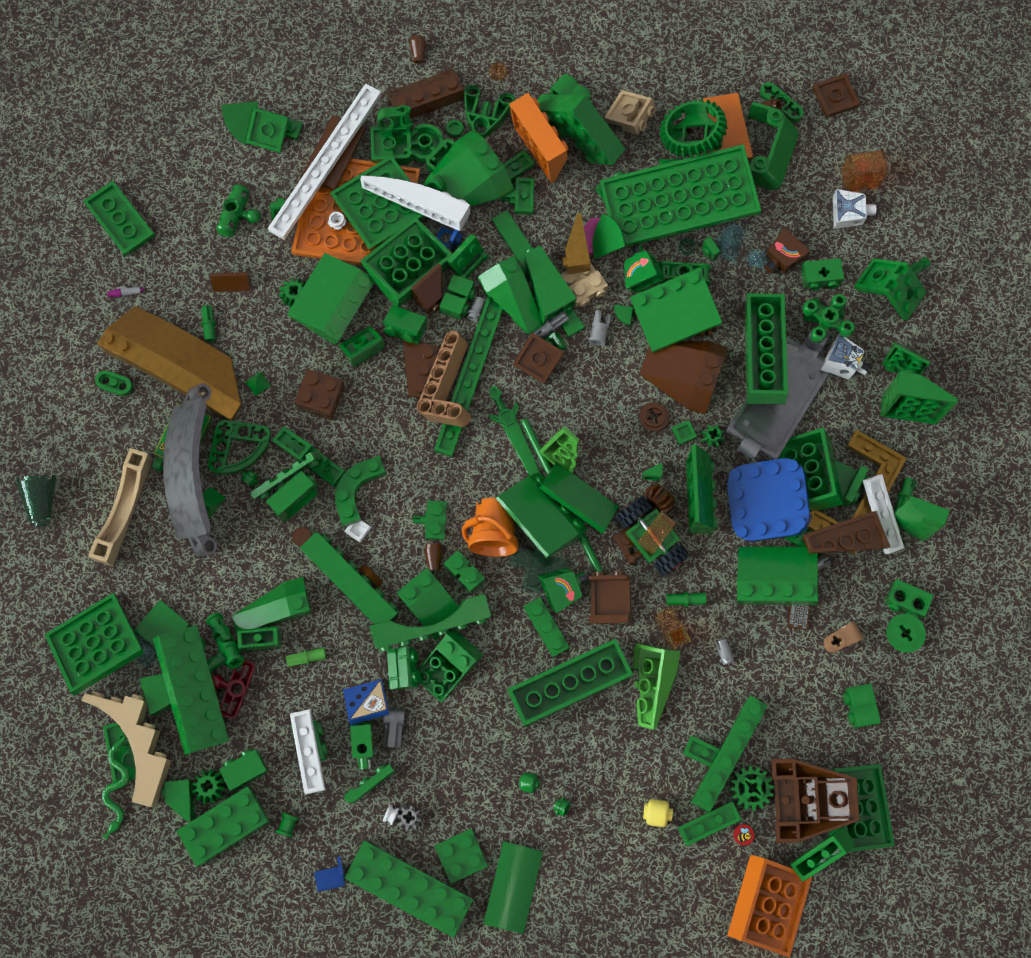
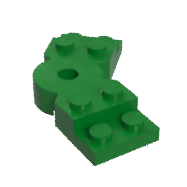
M430 124L417 125L413 131L410 128L406 130L382 131L378 126L370 127L372 163H379L392 155L399 165H408L413 160L419 163H426L427 171L432 173L455 142L451 139L443 141L440 130ZM424 142L429 143L428 145H422Z

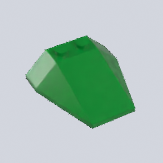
M473 131L459 138L430 174H439L444 182L441 192H447L458 200H465L470 204V207L498 200L514 190L505 166L486 140Z

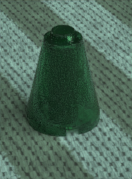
M47 475L23 477L24 481H21L19 477L16 478L29 523L34 524V527H44L47 522H50L56 475H52V479H48Z

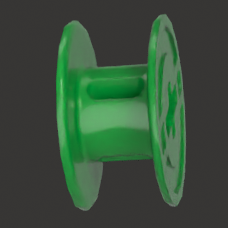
M899 614L893 617L886 629L890 645L903 653H911L918 650L924 644L926 638V630L923 623L911 614ZM905 631L907 635L903 638L901 634Z

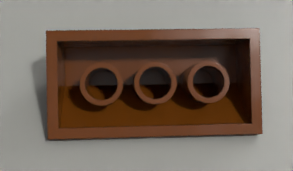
M452 69L385 93L391 107L406 105L411 108L409 113L410 119L464 100V89L458 75Z

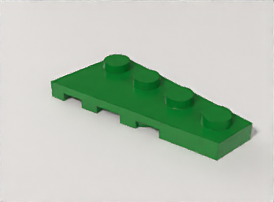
M319 452L308 453L305 455L307 459L303 458L292 464L291 469L288 468L281 471L274 480L272 478L251 491L250 494L253 499H265L271 495V490L274 488L279 490L286 484L287 480L296 476L301 470L303 471L306 468L310 470L319 465L318 461L322 459V456Z

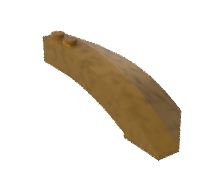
M134 306L111 324L97 342V345L107 354L152 376L185 396L191 387L205 383L211 389V397L206 401V408L233 421L242 406L232 359L190 333L141 308Z

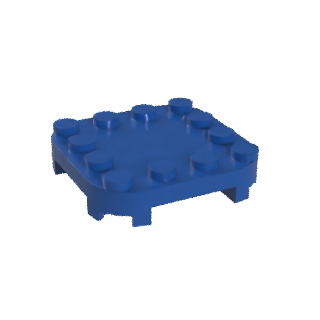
M781 458L744 464L730 471L727 484L733 530L738 537L748 542L789 536L796 537L802 535L808 528L812 515L810 514L806 484L807 476L805 470L797 461Z

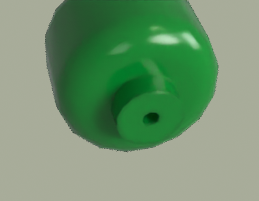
M528 772L522 774L519 786L523 792L534 793L536 788L539 789L540 780H537V774Z

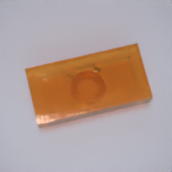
M661 511L637 543L653 555L677 523Z

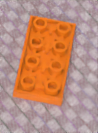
M738 93L703 98L704 102L709 99L711 103L715 102L717 106H720L727 119L728 129H726V135H723V146L719 150L744 144L747 158L752 160L753 154ZM708 113V117L711 118L714 122H717L716 116L714 118L711 114Z

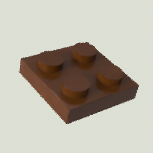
M847 74L813 84L812 86L825 118L858 108L860 105Z
M531 333L512 365L541 383L546 384L565 352Z

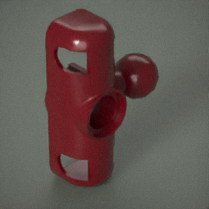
M244 660L241 665L243 666L241 673L236 672L237 668H234L229 682L223 680L219 674L211 675L215 690L220 688L226 689L220 705V710L224 717L236 719L248 694L256 666L247 660ZM240 684L243 688L242 692L236 695L234 688ZM224 702L229 704L226 711L222 710ZM234 702H236L232 714H230Z

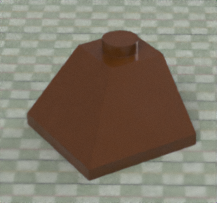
M439 263L411 287L413 301L428 315L431 312L436 313L440 309L439 306L442 302L443 277L442 267Z

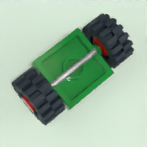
M642 495L616 515V518L625 529L637 522L625 534L648 563H651L661 554L664 555L653 564L663 577L678 567L690 554L681 543L670 551L668 550L680 538L657 509L643 518L653 507Z

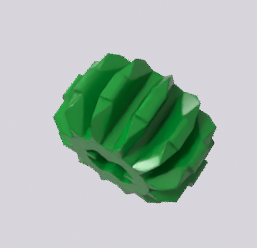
M291 278L290 283L284 281L285 287H280L279 289L281 292L279 297L283 300V305H288L290 309L306 282H302L300 278L296 281Z
M210 769L209 773L206 770H202V777L195 775L198 782H192L191 785L197 787V789L192 791V794H198L196 797L197 801L203 799V803L208 804L209 800L212 803H216L215 796L222 799L223 795L219 791H226V787H221L225 780L220 779L222 775L220 772L215 774V770ZM211 781L210 784L213 785V788L206 789L205 784H209Z

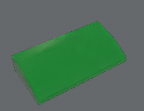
M910 496L894 511L897 525L902 530L924 542L945 525L950 510Z
M503 841L484 925L524 934L543 851Z

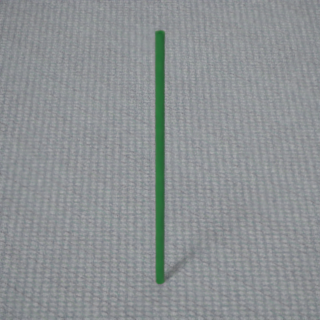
M525 418L521 420V424L548 475L552 467L549 461L539 452L542 447L528 419ZM584 533L579 540L594 571L604 572Z

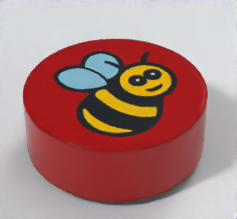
M739 825L734 829L733 838L739 845H749L754 839V831L748 825Z

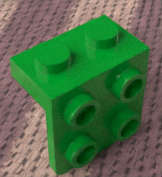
M835 460L844 502L842 505L848 507L852 502L856 503L860 495L858 489L860 485L864 486L863 480L869 477L866 475L868 468L861 465L858 470H855Z

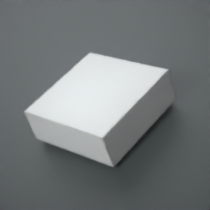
M364 521L349 525L344 532L361 543L370 531L371 526Z

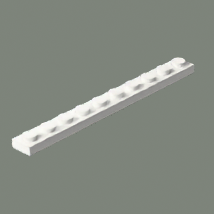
M367 84L364 85L268 227L269 232L284 240L286 239L382 96L381 91Z

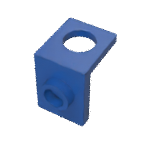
M441 227L436 238L445 247L454 250L456 245H460L463 235L461 231L456 229L451 231ZM449 233L451 235L450 242H442L441 235Z
M340 856L337 857L338 867L314 872L318 892L345 886Z

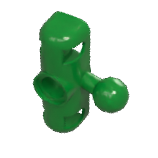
M235 184L232 187V193L229 194L228 199L223 203V211L219 218V224L216 226V230L221 236L233 237L241 218L247 219L250 223H257L260 220V213L256 209L244 211L249 198V191L241 184ZM243 191L247 193L246 200L241 196ZM231 221L234 223L233 230L228 227Z

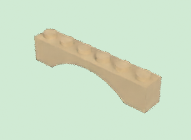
M132 448L129 449L123 464L120 486L114 505L90 550L88 557L92 560L113 567L154 460L148 453Z

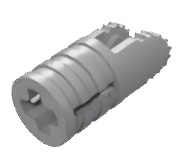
M597 309L593 319L589 343L604 346L611 314H606L603 323H600L602 311Z

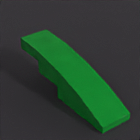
M284 426L272 440L273 443L297 461L303 458L307 459L305 455L310 452H319L311 444ZM320 453L322 459L318 461L319 465L310 470L335 488L345 470Z

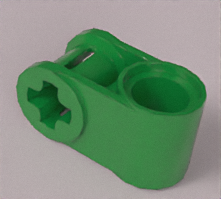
M402 105L380 109L377 113L379 129L382 131L411 128L413 126L409 114L411 108Z

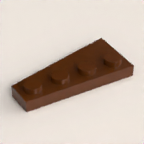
M876 511L802 536L809 554L888 549L891 547Z

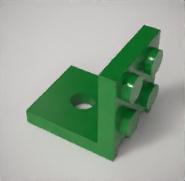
M875 258L872 259L854 285V288L859 292L886 295L898 315L904 320L909 319L927 292L907 262Z

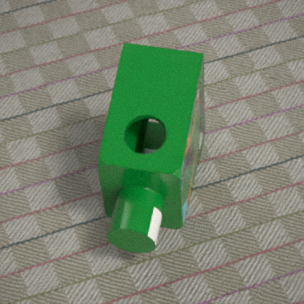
M374 722L352 724L350 726L352 757L358 758L359 769H370V757L375 755ZM360 744L367 746L366 752H361Z

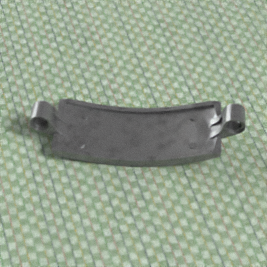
M813 327L802 345L786 337L788 397L786 404H747L746 398L726 430L729 434L742 441L737 448L738 451L753 460L759 451L773 460L779 457L829 374L821 370L825 358L818 355L829 338V334L826 333V338L823 342L814 343L810 338Z
M205 383L191 387L187 392L184 403L173 408L166 434L163 461L166 499L175 532L179 539L188 538L193 551L198 556L212 555L217 550L216 541L206 536L210 534V522L203 499L199 473L200 436L206 401L211 397V389Z

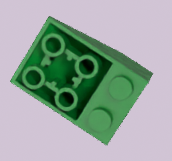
M895 341L881 365L885 366V370L891 373L896 372L899 374L900 371L910 370L915 374L921 375L929 366L930 359Z
M454 629L444 636L417 670L420 674L419 683L442 703L484 655Z

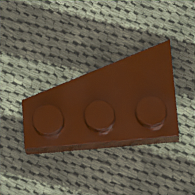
M403 340L409 397L420 399L438 355L439 346L420 342L417 345Z

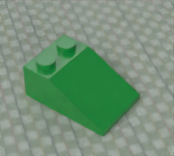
M428 568L397 592L398 597L423 626L440 622L458 608V605ZM437 632L430 634L435 641L442 636H438Z

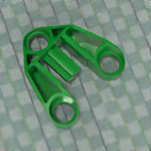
M475 85L466 86L464 88L465 113L471 130L484 138L500 128L511 112L509 104L515 101L514 95L511 93L500 94L495 103L492 117H490L493 105L489 104L488 101L482 102L480 113L477 114L481 96L480 88ZM471 91H475L477 94L471 95L468 93ZM510 99L512 102H503V100ZM479 126H483L486 128V131L478 133L476 129Z

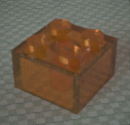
M880 150L848 155L840 171L845 191L857 192L867 187L869 189L878 188L889 170L885 152Z

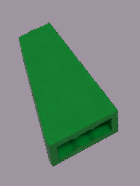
M541 246L532 247L527 250L524 255V265L543 323H546L547 320H551L560 312H565L574 307L577 298Z

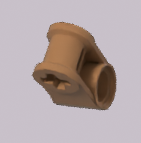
M853 621L827 636L824 640V648L834 653L864 638ZM834 640L838 641V643L835 645H832L831 643Z

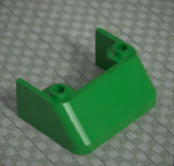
M752 101L747 118L778 128L768 158L756 156L750 163L754 185L769 190H778L783 183L799 133L797 128L781 110Z

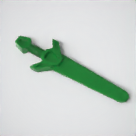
M496 386L489 388L490 397L495 401L500 411L499 416L488 414L491 421L502 425L528 474L532 475L537 472L540 474L516 419L519 410L517 402H515L512 410L507 409L501 398L502 392Z

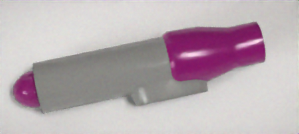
M121 286L112 291H107V296L122 297L141 294L144 292V288L140 286L131 288Z

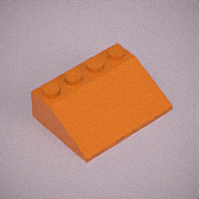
M527 93L509 104L514 128L549 181L553 183L568 159L567 151L569 149L565 141H560L558 138L559 134L554 126L551 127L548 123L549 118L546 113L540 111V105L536 98H532Z
M750 855L727 936L790 958L812 876L802 882L794 869L762 857Z

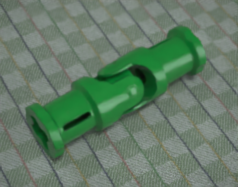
M219 612L213 613L207 617L206 623L211 627L212 636L221 654L227 660V667L230 669L237 668L243 664L244 658L237 650L238 645L232 634H230L229 627L225 625L223 615Z

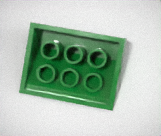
M415 217L365 256L361 263L383 294L394 306L401 307L413 297L411 287L438 263L442 267V273L450 267L447 259L452 253Z
M324 253L286 315L335 345L341 339L375 281L364 271Z
M700 267L630 297L652 353L723 324Z
M910 370L900 371L883 393L880 416L937 425L958 403V399L924 376L915 374Z
M824 427L791 437L777 459L788 458L795 460L805 470L810 510H824L844 504L831 438Z
M697 445L691 446L686 458L689 534H712L714 528H717V517H714L713 511L716 510V498H713L716 484L715 479H712L715 464L714 461H711V455Z
M537 472L527 476L497 496L496 499L547 558L574 544L588 529L584 526V522L574 513L539 489L545 477Z
M739 547L737 572L738 604L818 605V554H809L807 547Z
M881 764L828 769L857 778L859 821L843 826L856 843L849 852L895 846ZM840 828L829 831V835H831Z

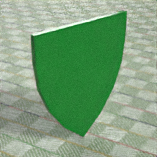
M258 101L221 105L224 122L229 132L244 145L247 144L246 138L254 107L258 108Z
M602 214L593 235L594 259L626 247L623 232L618 223L613 218Z

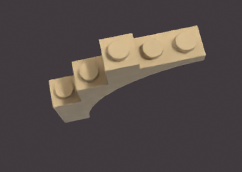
M92 691L91 695L84 693L82 701L94 705L107 713L121 727L128 738L134 754L136 781L132 802L156 808L172 760L166 759V754L154 753L160 731L154 730L155 725L143 723L148 709L147 702L143 701L144 697L132 694V697L125 696L124 700L112 696L108 700L104 699V694L94 691Z

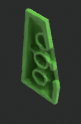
M564 426L546 442L539 452L553 465L558 462L572 473L576 467L580 439Z
M635 643L633 670L638 669L639 681H634L635 688H639L641 696L636 701L638 726L656 730L678 671L680 651Z

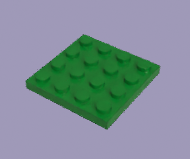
M392 155L330 192L331 197L370 252L415 217L419 221L427 217L362 188L361 176L386 177L411 182Z
M114 593L44 634L67 687L73 696L145 653Z

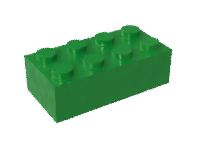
M247 786L176 832L195 866L201 867L270 824L271 820L252 787Z

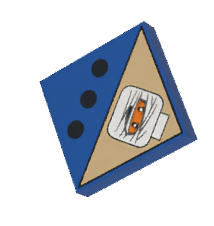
M382 679L343 689L350 725L389 714Z

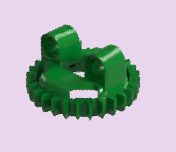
M695 98L693 102L687 100L685 104L680 102L679 107L674 105V110H669V115H664L665 120L661 121L662 126H660V137L663 146L665 145L666 150H670L671 154L676 153L677 157L682 154L683 158L690 155V158H692L693 155L700 157L701 153L706 155L707 149L713 151L722 148L723 135H726V129H728L727 119L724 111L715 102L711 103L709 99L704 102L703 98L700 101H697ZM682 113H685V119L674 126L673 120L676 121L682 116ZM708 113L711 114L714 118L716 116L717 122H714L711 118H709ZM705 126L703 140L687 141L688 133L686 128Z

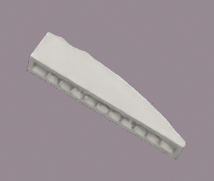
M361 176L360 178L362 188L458 231H461L470 215V204L463 199L458 200L452 197L447 192H440L417 183L375 176Z

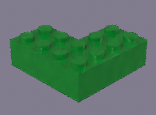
M542 94L538 98L540 111L546 113L549 118L548 123L551 127L554 126L559 134L558 137H571L575 142V146L583 152L585 159L589 163L613 165L624 152L625 147L586 95Z

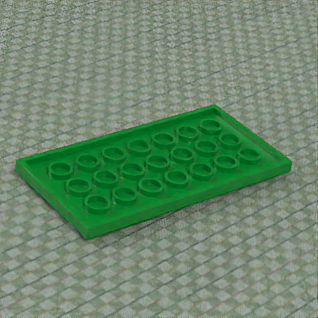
M744 144L710 152L706 155L702 154L700 157L694 156L600 180L607 215L613 218L622 229L626 247L761 214V207Z

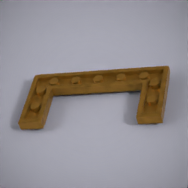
M855 430L846 448L879 466L874 476L878 474L883 475L887 492L889 493L907 458L864 433ZM866 492L852 518L872 512ZM811 510L812 520L807 529L813 532L839 522L818 510ZM848 551V552L851 553V554H853V555H855L857 551Z

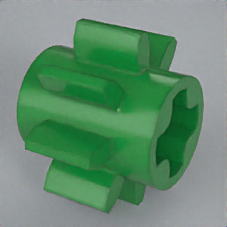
M708 425L707 431L703 430L701 435L705 436L702 439V443L706 442L708 448L711 445H715L718 448L719 442H724L725 438L721 437L724 434V430L720 431L718 425L715 427ZM712 433L716 434L714 439L711 438Z

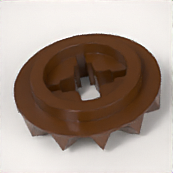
M650 402L641 408L639 421L644 429L651 432L660 431L668 424L669 412L664 405ZM651 410L654 415H660L657 418V424L653 419L647 420L651 417Z

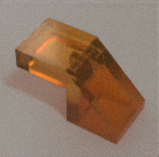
M672 606L653 615L663 636L673 650L691 641L683 623H679Z

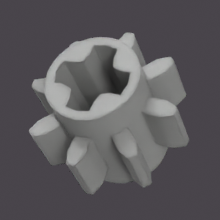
M410 806L409 810H405L402 807V815L396 816L402 820L398 827L404 825L406 832L411 827L417 830L416 822H422L421 819L416 817L420 814V811L414 812L412 806ZM408 814H412L414 821H410V824H407L406 819H403L408 817Z

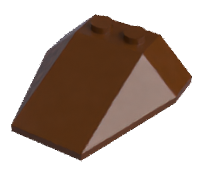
M680 341L652 353L649 346L639 375L686 409L705 415L728 347L711 341Z
M771 759L775 788L776 843H798L859 821L857 778L795 759Z

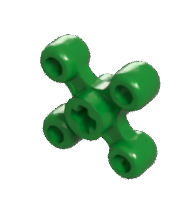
M835 295L831 300V307L825 309L820 308L814 300H808L804 303L802 308L804 315L808 317L813 316L818 319L819 326L815 327L810 334V338L814 343L823 342L826 338V331L832 328L837 329L842 337H850L854 333V323L843 321L839 318L838 312L843 310L847 303L844 295Z

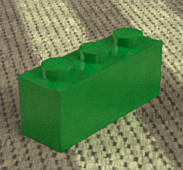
M842 827L802 853L790 865L802 882L847 854L856 843L846 829Z

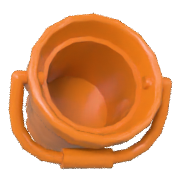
M484 498L481 504L477 501L475 517L466 520L462 526V535L468 544V549L475 554L487 557H504L518 551V538L515 536L514 519L496 498ZM473 526L472 534L468 537L467 528Z

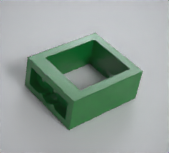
M301 470L266 502L280 520L285 523L319 494L316 489L319 486L309 473L305 475Z

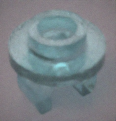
M754 249L748 254L747 262H749L750 267L756 265L759 268H763L766 264V261H764L766 255L760 253L758 249Z

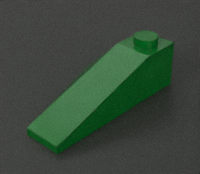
M515 256L499 262L477 277L485 293L490 298L492 297L499 304V307L505 310L527 335H530L544 325L524 273Z
M304 577L283 582L234 614L232 618L236 635L237 630L263 628L313 614Z

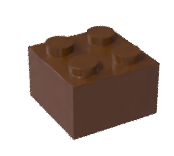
M307 369L294 404L298 410L333 420L345 384L342 379Z

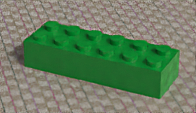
M747 293L744 304L747 404L785 405L788 397L785 294Z
M197 625L157 635L153 638L184 755L229 742Z
M614 639L507 689V692L525 728L632 678L633 673L617 640Z
M365 840L344 877L346 880L453 938L474 900Z

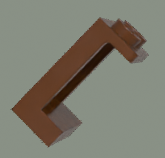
M624 571L613 572V575H606V572H594V576H589L591 581V615H589V623H631V576L625 575Z

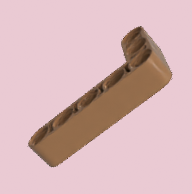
M450 331L446 334L418 401L417 411L429 421L464 427L469 424L471 414L460 404L446 401L468 347V342L457 331Z

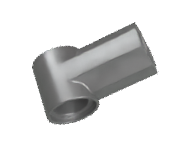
M388 708L389 714L384 716L383 747L401 748L402 728L405 725L404 715H406V709Z

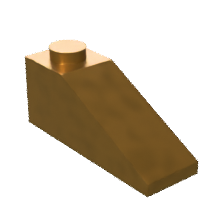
M581 213L576 215L565 249L566 257H562L563 266L568 268V274L591 271Z

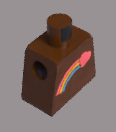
M784 228L768 249L765 257L769 261L764 265V268L770 274L777 268L786 273L808 257L810 250Z

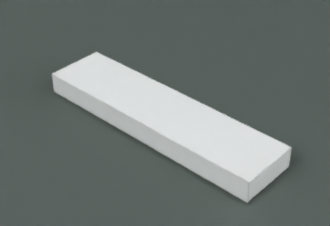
M878 474L863 480L872 512L876 511L891 546L888 549H883L884 553L890 554L903 549L904 545L883 475Z
M311 710L291 713L290 717L304 793L306 795L324 791L326 789Z

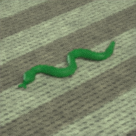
M125 735L112 746L108 755L109 763L122 773V778L107 785L102 793L104 804L116 812L118 816L109 825L108 832L102 834V837H105L107 840L109 834L120 828L124 819L123 809L111 800L110 793L125 786L130 778L129 769L115 758V753L127 739Z

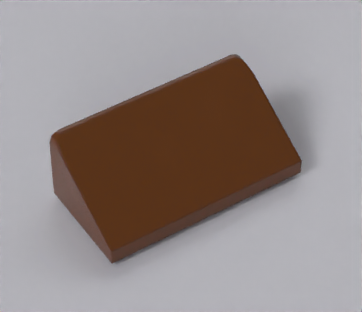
M247 272L210 274L213 292L250 291V278Z

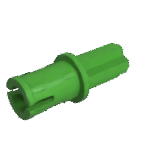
M324 647L309 651L304 649V652L286 656V662L289 667L305 663L309 665L310 662L326 659Z

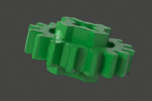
M748 766L747 771L741 768V774L734 773L736 780H730L734 787L730 788L729 791L735 793L731 798L738 799L737 806L743 803L744 810L751 806V810L755 811L756 805L760 809L764 808L762 803L769 804L770 801L767 797H773L774 795L770 792V789H773L774 786L769 785L772 778L765 777L766 771L760 773V767H756L754 771L752 766ZM755 775L756 777L752 780H749L745 776ZM762 782L764 783L765 792L761 789ZM739 783L742 785L743 790L741 795L739 793ZM748 784H755L754 789L756 793L754 791L749 793ZM750 797H755L759 801L749 802L747 800Z

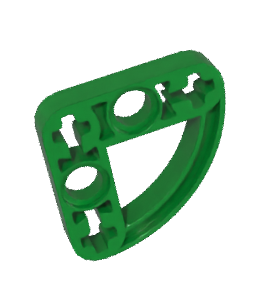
M231 420L219 421L216 425L208 460L210 471L214 474L228 475L251 467L262 457L268 448L271 440L270 430L263 425ZM225 425H227L230 429L226 430L225 437L228 438V440L224 438H218V436H223V431L221 430V427L223 428L225 427ZM241 428H248L249 433L247 436L242 437L239 435ZM254 428L255 433H261L264 430L267 436H263L260 439L259 435L253 434L252 429ZM232 439L259 443L257 448L247 458L235 464L227 465ZM219 443L226 444V449L222 452L216 450ZM214 454L224 456V458L220 457L219 462L222 466H219L217 469L213 466V463H217L218 459Z

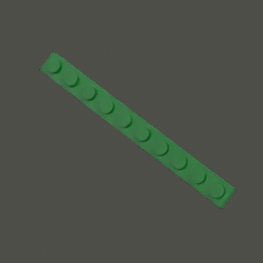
M489 296L486 299L451 400L453 403L460 404L467 411H469L503 313L499 304ZM443 424L434 452L453 457L463 427Z

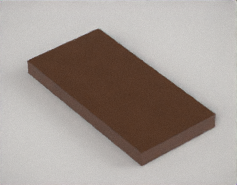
M332 115L302 177L342 118ZM361 126L322 183V187L332 191L337 189L366 132L364 127Z

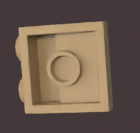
M621 90L604 118L607 123L621 126L625 132L639 135L640 131L646 129L647 120L649 117L654 116L656 108L652 98Z
M591 263V271L568 274L567 270L560 274L577 298L575 308L578 306L584 307L591 302L592 298H600L606 294L608 285Z

